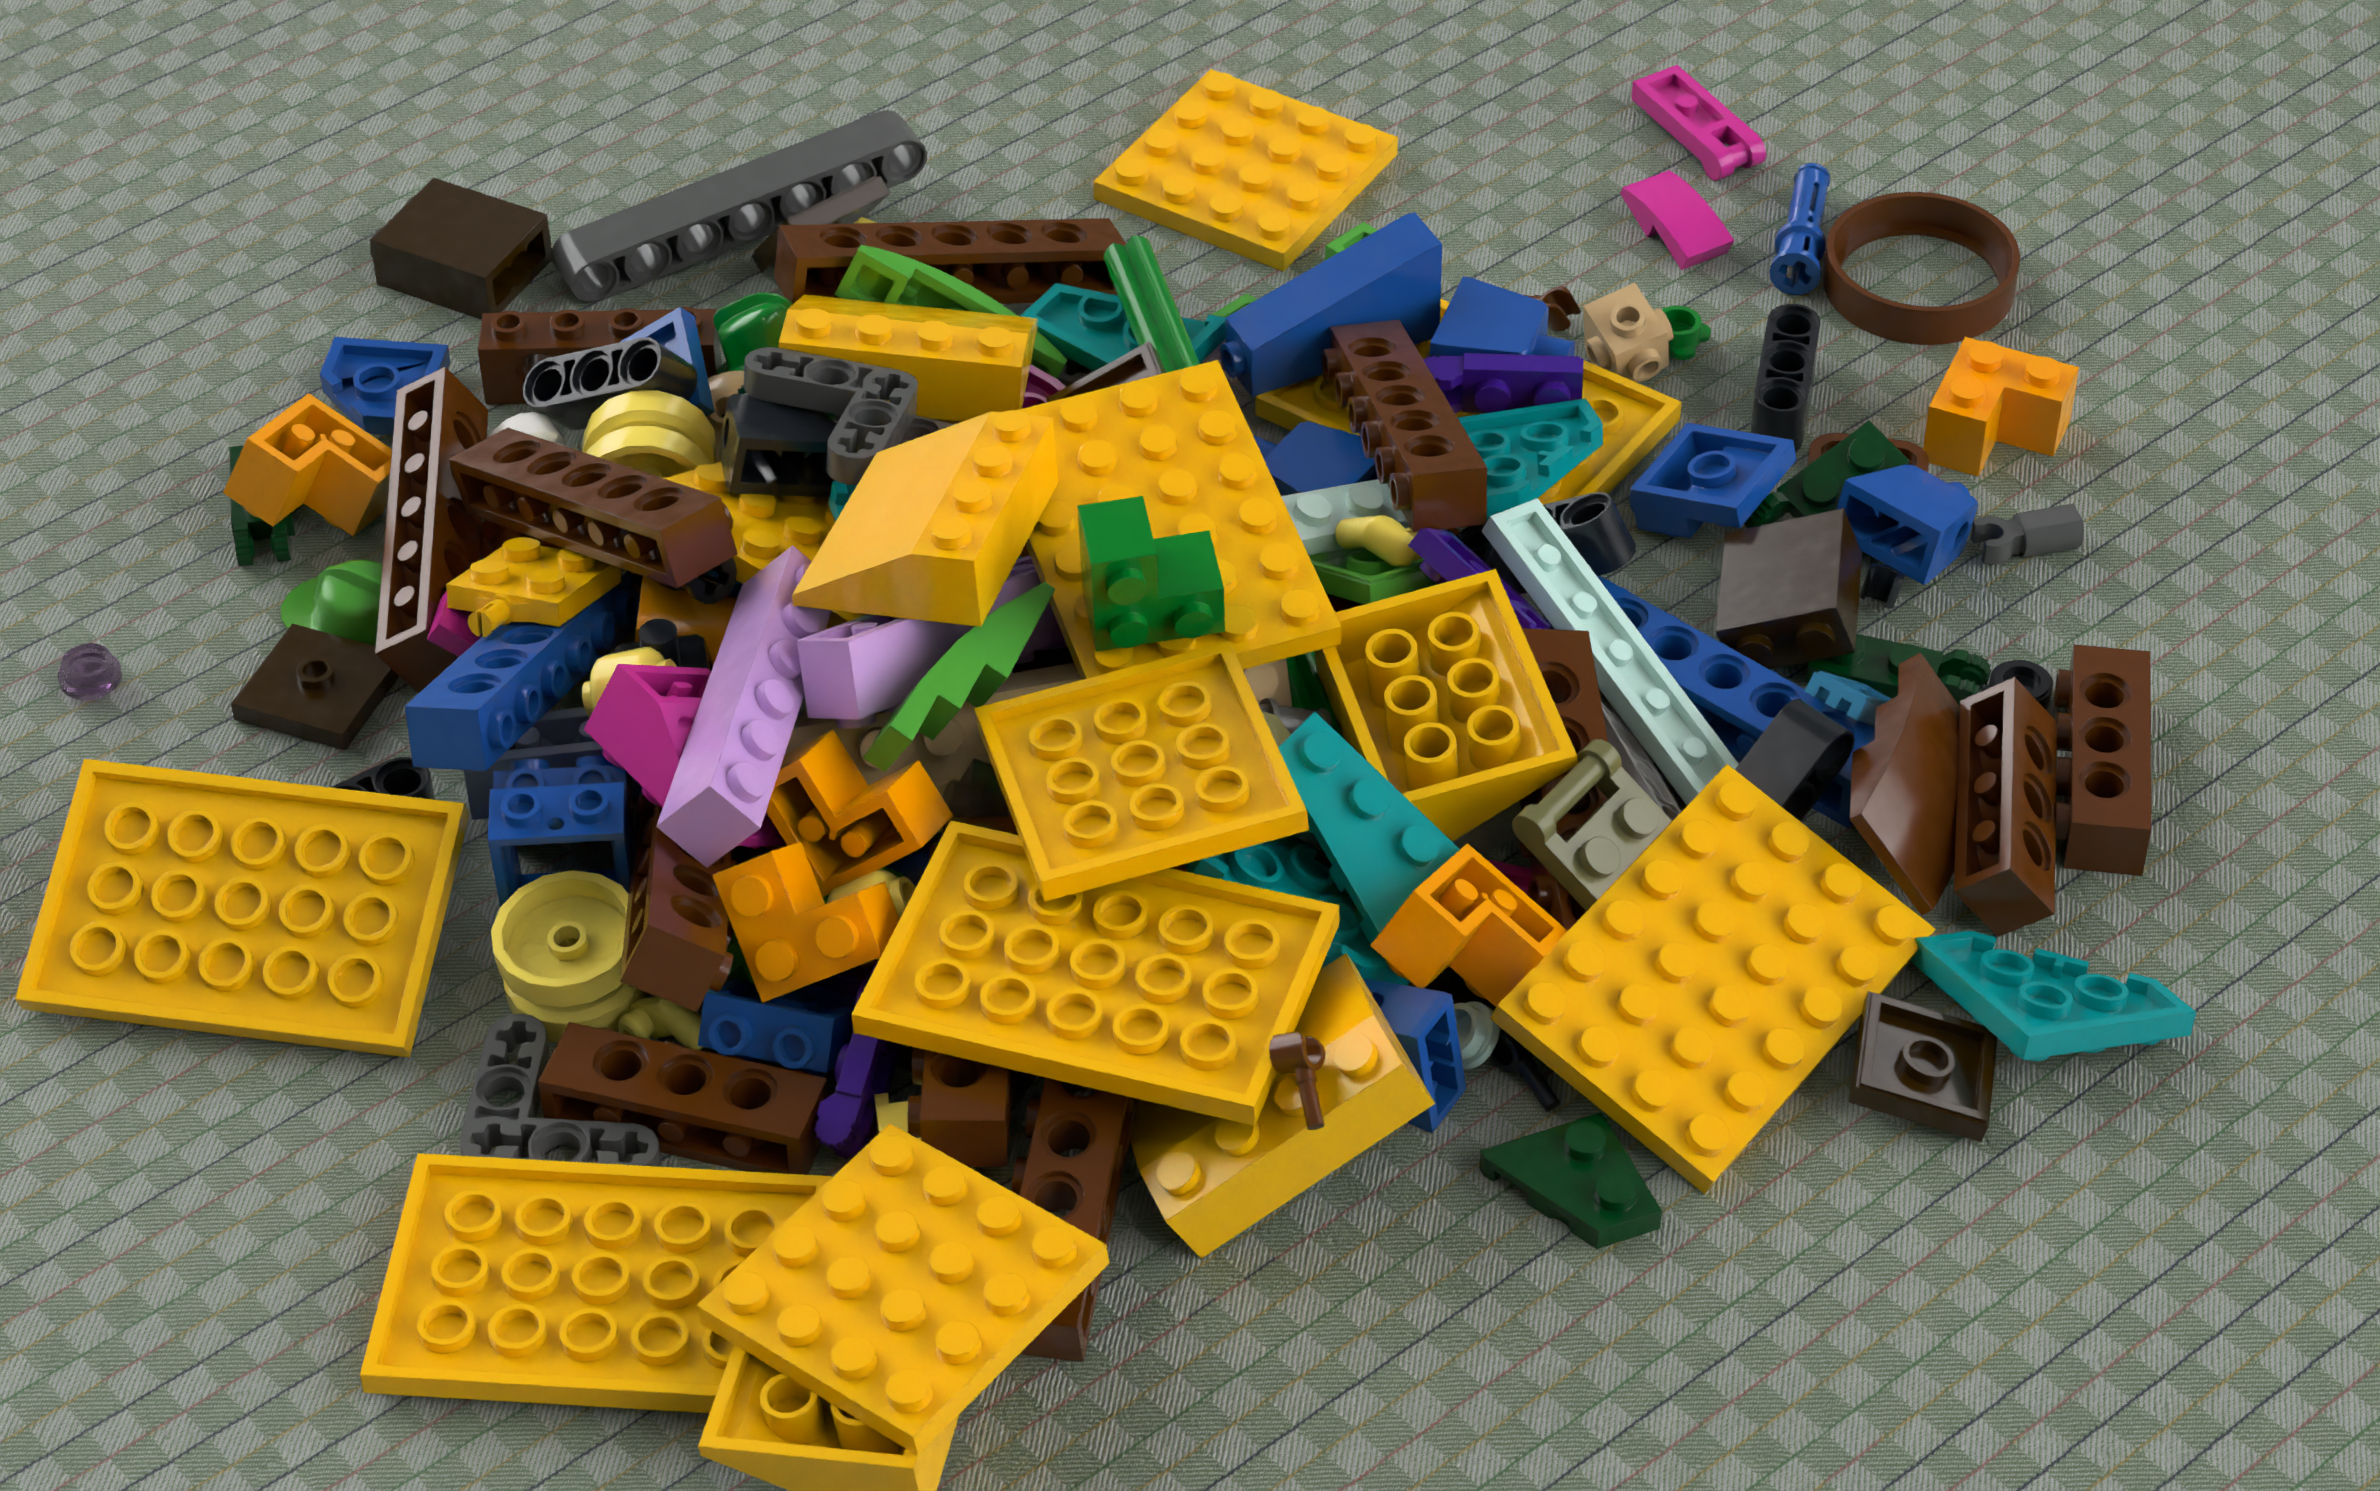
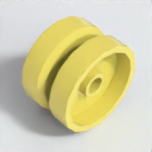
M658 390L630 391L608 399L591 414L584 431L582 452L658 477H672L695 470L700 465L715 463V431L703 411L683 397Z
M570 870L548 874L518 888L498 911L491 929L492 945L497 967L503 978L504 990L510 1010L513 1014L531 1015L540 1020L546 1028L547 1038L550 1042H559L569 1022L618 1031V1021L621 1016L630 1012V1005L638 999L649 997L650 993L620 982L628 893L622 885L598 873Z

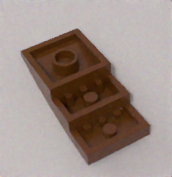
M1920 652L1898 664V696L1876 707L1875 740L1852 752L1850 820L1923 916L1934 910L1954 873L1960 706Z

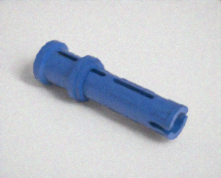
M1816 163L1801 165L1798 168L1799 174L1795 172L1787 224L1778 230L1774 243L1777 255L1773 258L1770 265V280L1777 289L1790 295H1803L1811 292L1818 285L1821 278L1819 260L1823 257L1826 249V238L1820 228L1827 189L1830 184V174L1825 167ZM1788 266H1793L1791 278L1787 277Z

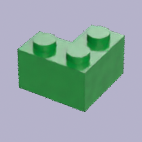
M1143 496L1078 506L1082 591L1096 651L1132 648L1142 644L1181 638H1197L1207 634L1225 632L1224 586L1209 530L1153 539Z

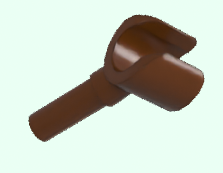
M1564 286L1554 287L1542 296L1525 295L1543 301L1549 308L1548 324L1554 332L1567 330L1571 326L1567 315L1581 313L1571 292Z
M1299 1032L1274 1035L1269 1046L1272 1066L1279 1074L1295 1073V1081L1299 1088L1307 1129L1317 1130L1324 1127L1315 1071H1318L1323 1066L1325 1061L1324 1046L1319 1040L1311 1036L1303 1037Z

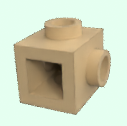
M1635 282L1583 306L1584 345L1587 356L1592 364L1634 382L1649 380L1658 374L1660 370L1669 366L1668 341L1673 340L1670 322L1662 309H1652Z

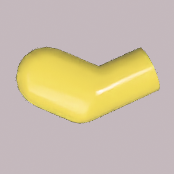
M1377 515L1345 518L1337 524L1335 530L1336 541L1344 549L1365 548L1390 565L1398 567L1409 566L1412 561L1421 559L1408 546L1418 532H1413L1411 527L1404 528L1391 517Z
M657 996L641 998L630 1005V1012L625 1013L618 1021V1031L622 1034L645 1039L673 1036L686 1048L705 1052L711 1050L710 1048L697 1046L702 1016L695 1011Z

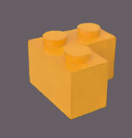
M1965 337L1929 405L1923 450L1929 457V463L1979 477L1996 441L2053 457L2071 420L2079 367L2058 362L2050 357L2036 356L2002 347L1993 342Z
M308 393L247 438L223 493L243 506L249 514L264 520L271 526H275L304 503L322 515L329 524L343 529L351 536H354L381 515L387 505L392 449Z
M834 730L784 755L766 810L787 846L798 842L802 843L823 897L841 885L877 871L921 849L954 816L919 760L868 785Z
M801 842L768 852L712 875L762 1003L880 958L900 920L885 881L825 904Z
M1467 843L1410 894L1370 946L1385 958L1387 965L1395 974L1410 980L1418 988H1425L1449 966L1463 978L1471 992L1482 999L1488 1000L1497 1007L1532 968H1536L1552 951L1568 930Z

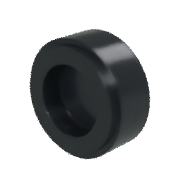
M2011 660L1999 664L1991 672L1988 688L2015 677L2045 710L2049 708L2053 690V679L2048 671L2040 665L2026 660Z

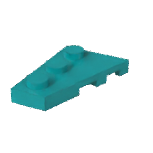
M1055 283L1020 315V317L1038 318L1037 331L1051 342L1065 357L1092 371L1098 370L1139 347L1117 295ZM1209 314L1205 322L1181 317L1198 360L1201 363L1226 339L1225 317Z
M1314 712L1278 748L1307 810L1309 831L1305 832L1313 833L1332 864L1328 872L1339 891L1347 890L1363 917L1359 925L1370 944H1372L1410 894L1460 849L1324 719Z

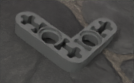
M775 347L759 348L751 351L745 357L744 389L751 397L777 404L842 415L828 438L826 471L837 482L847 485H858L876 453L899 445L916 415L918 382L914 376L907 372Z
M526 1014L508 1015L498 1019L490 1026L485 1036L460 1135L461 1156L545 1160L543 1156L547 1151L557 1146L566 1145L579 1150L578 1155L567 1162L662 1167L658 1138L652 1130L644 1125L536 1118L541 1100L538 1080L550 1059L546 1028L540 1020ZM517 1044H522L517 1058L519 1066L511 1065L508 1053L513 1052ZM504 1090L518 1091L523 1095L521 1100L508 1107H497L488 1103L491 1096ZM497 1146L494 1154L488 1155L491 1147ZM525 1147H528L529 1158H525ZM592 1151H597V1162H593ZM627 1154H635L632 1162L623 1163L627 1158Z

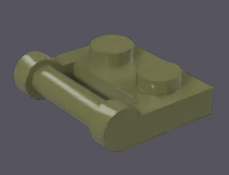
M1602 739L1592 740L1579 753L1578 764L1537 805H1527L1512 821V828L1518 839L1586 911L1672 822L1666 813L1621 767L1622 760L1615 747ZM1595 785L1607 799L1564 841L1556 832V823Z

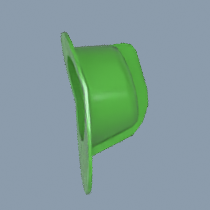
M359 559L328 566L317 577L299 584L287 594L281 605V621L287 629L291 624H296L376 646L382 564L367 559Z

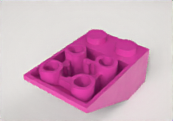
M618 664L584 730L603 748L602 754L606 760L616 767L626 770L643 787V795L653 804L663 808L711 671L708 668ZM766 812L761 828L737 846L760 849L762 846H787Z

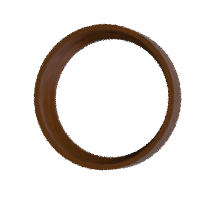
M1900 192L1885 194L1854 205L1835 221L1827 238L1823 285L1826 296L1836 311L1853 325L1868 333L1907 344L1941 345L1963 341L1965 337L1974 338L1991 330L2006 317L2015 298L2020 252L2016 239L2006 225L1990 212L1975 204L1936 193ZM1901 235L1929 236L1954 242L1980 256L1993 270L1999 286L1980 298L1950 306H1915L1891 301L1867 291L1855 283L1841 267L1854 251L1870 242Z

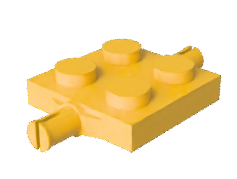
M513 538L505 541L502 547L483 560L471 564L467 571L446 584L448 608L473 612L468 617V625L476 636L482 634L483 637H486L499 626L507 625L510 622H534L560 627L621 583V570L619 567L566 548L557 549L540 546V542L533 538Z

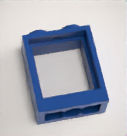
M624 782L490 789L488 845L500 907L518 888L544 875L554 874H521L517 845L611 840L615 869L583 872L601 874L622 885L629 894L633 839Z

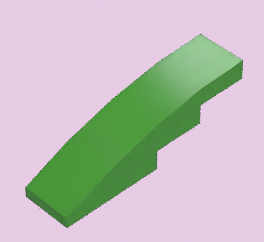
M1043 582L1000 606L986 617L981 627L975 626L959 638L894 710L863 758L886 772L910 745L918 731L933 741L960 711L965 701L975 707L983 706L1010 675L1055 588Z

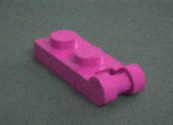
M1679 65L1633 81L1631 99L1702 161L1703 169L1711 180L1718 181L1731 176L1736 167L1742 166L1748 169L1765 161L1766 149L1759 135Z

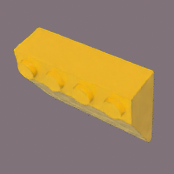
M804 294L787 310L779 339V348L907 372L914 376L918 382L917 416L963 422L991 411L1004 412L1022 409L1037 333L1038 318Z
M1018 410L991 411L877 452L792 594L793 606L981 627L1059 482L1053 417L1033 416Z
M1496 569L1335 612L1342 627L1341 644L1314 651L1316 669L1343 738L1451 841L1457 840L1578 764L1576 751Z
M1347 953L1320 970L1294 1031L1299 1032L1303 1037L1311 1036L1319 1040L1324 1046L1325 1061L1323 1066L1318 1071H1315L1317 1078L1316 1087L1324 1119V1127L1317 1130L1307 1129L1300 1092L1295 1081V1073L1279 1074L1277 1072L1255 1126L1141 1099L1138 1100L1130 1143L1139 1172L1165 1222L1201 1259L1435 1104Z
M777 1220L773 1233L787 1220ZM734 1344L698 1448L700 1455L789 1491H937L959 1415L917 1456Z

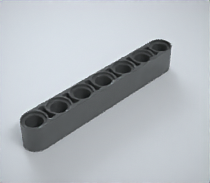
M889 110L880 111L570 230L561 235L554 243L551 250V260L576 298L582 302L589 303L601 301L768 236L787 218L875 175L876 177L881 176L888 189L909 181L923 170L927 162V151L920 139L898 113Z

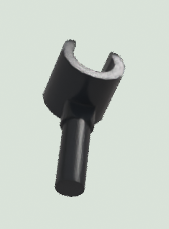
M1870 564L1859 598L1863 600L1866 597L1875 598L1885 602V608L1893 609L1905 575L1886 564Z
M1503 1030L1502 1040L1497 1042L1492 1052L1494 1064L1507 1072L1516 1069L1520 1077L1524 1078L1545 1111H1552L1560 1104V1101L1538 1070V1065L1532 1059L1535 1055Z

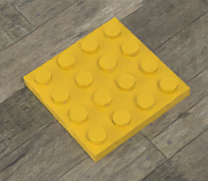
M1210 69L1093 181L1094 200L1284 272L1397 156L1398 137L1375 129L1370 125L1361 124L1328 112L1321 107L1312 106L1284 96L1277 91L1265 89L1235 78L1230 74Z
M1230 641L974 708L977 728L1044 902L1309 831L1306 807Z
M890 1123L696 1306L702 1325L918 1456L1110 1262L1105 1243Z

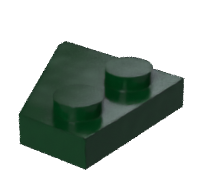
M1602 1112L1480 1150L1479 1169L1483 1176L1492 1182L1503 1176L1528 1193L1527 1204L1548 1218L1564 1222L1572 1234L1595 1249L1658 1230L1661 1227V1208Z

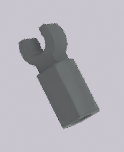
M2073 503L2016 513L2009 520L1994 516L1980 517L1973 521L1970 539L1973 544L1984 542L1981 560L1983 564L1995 565L2009 560L2013 554H2019L2021 558L2078 549L2082 546L2084 540V524Z

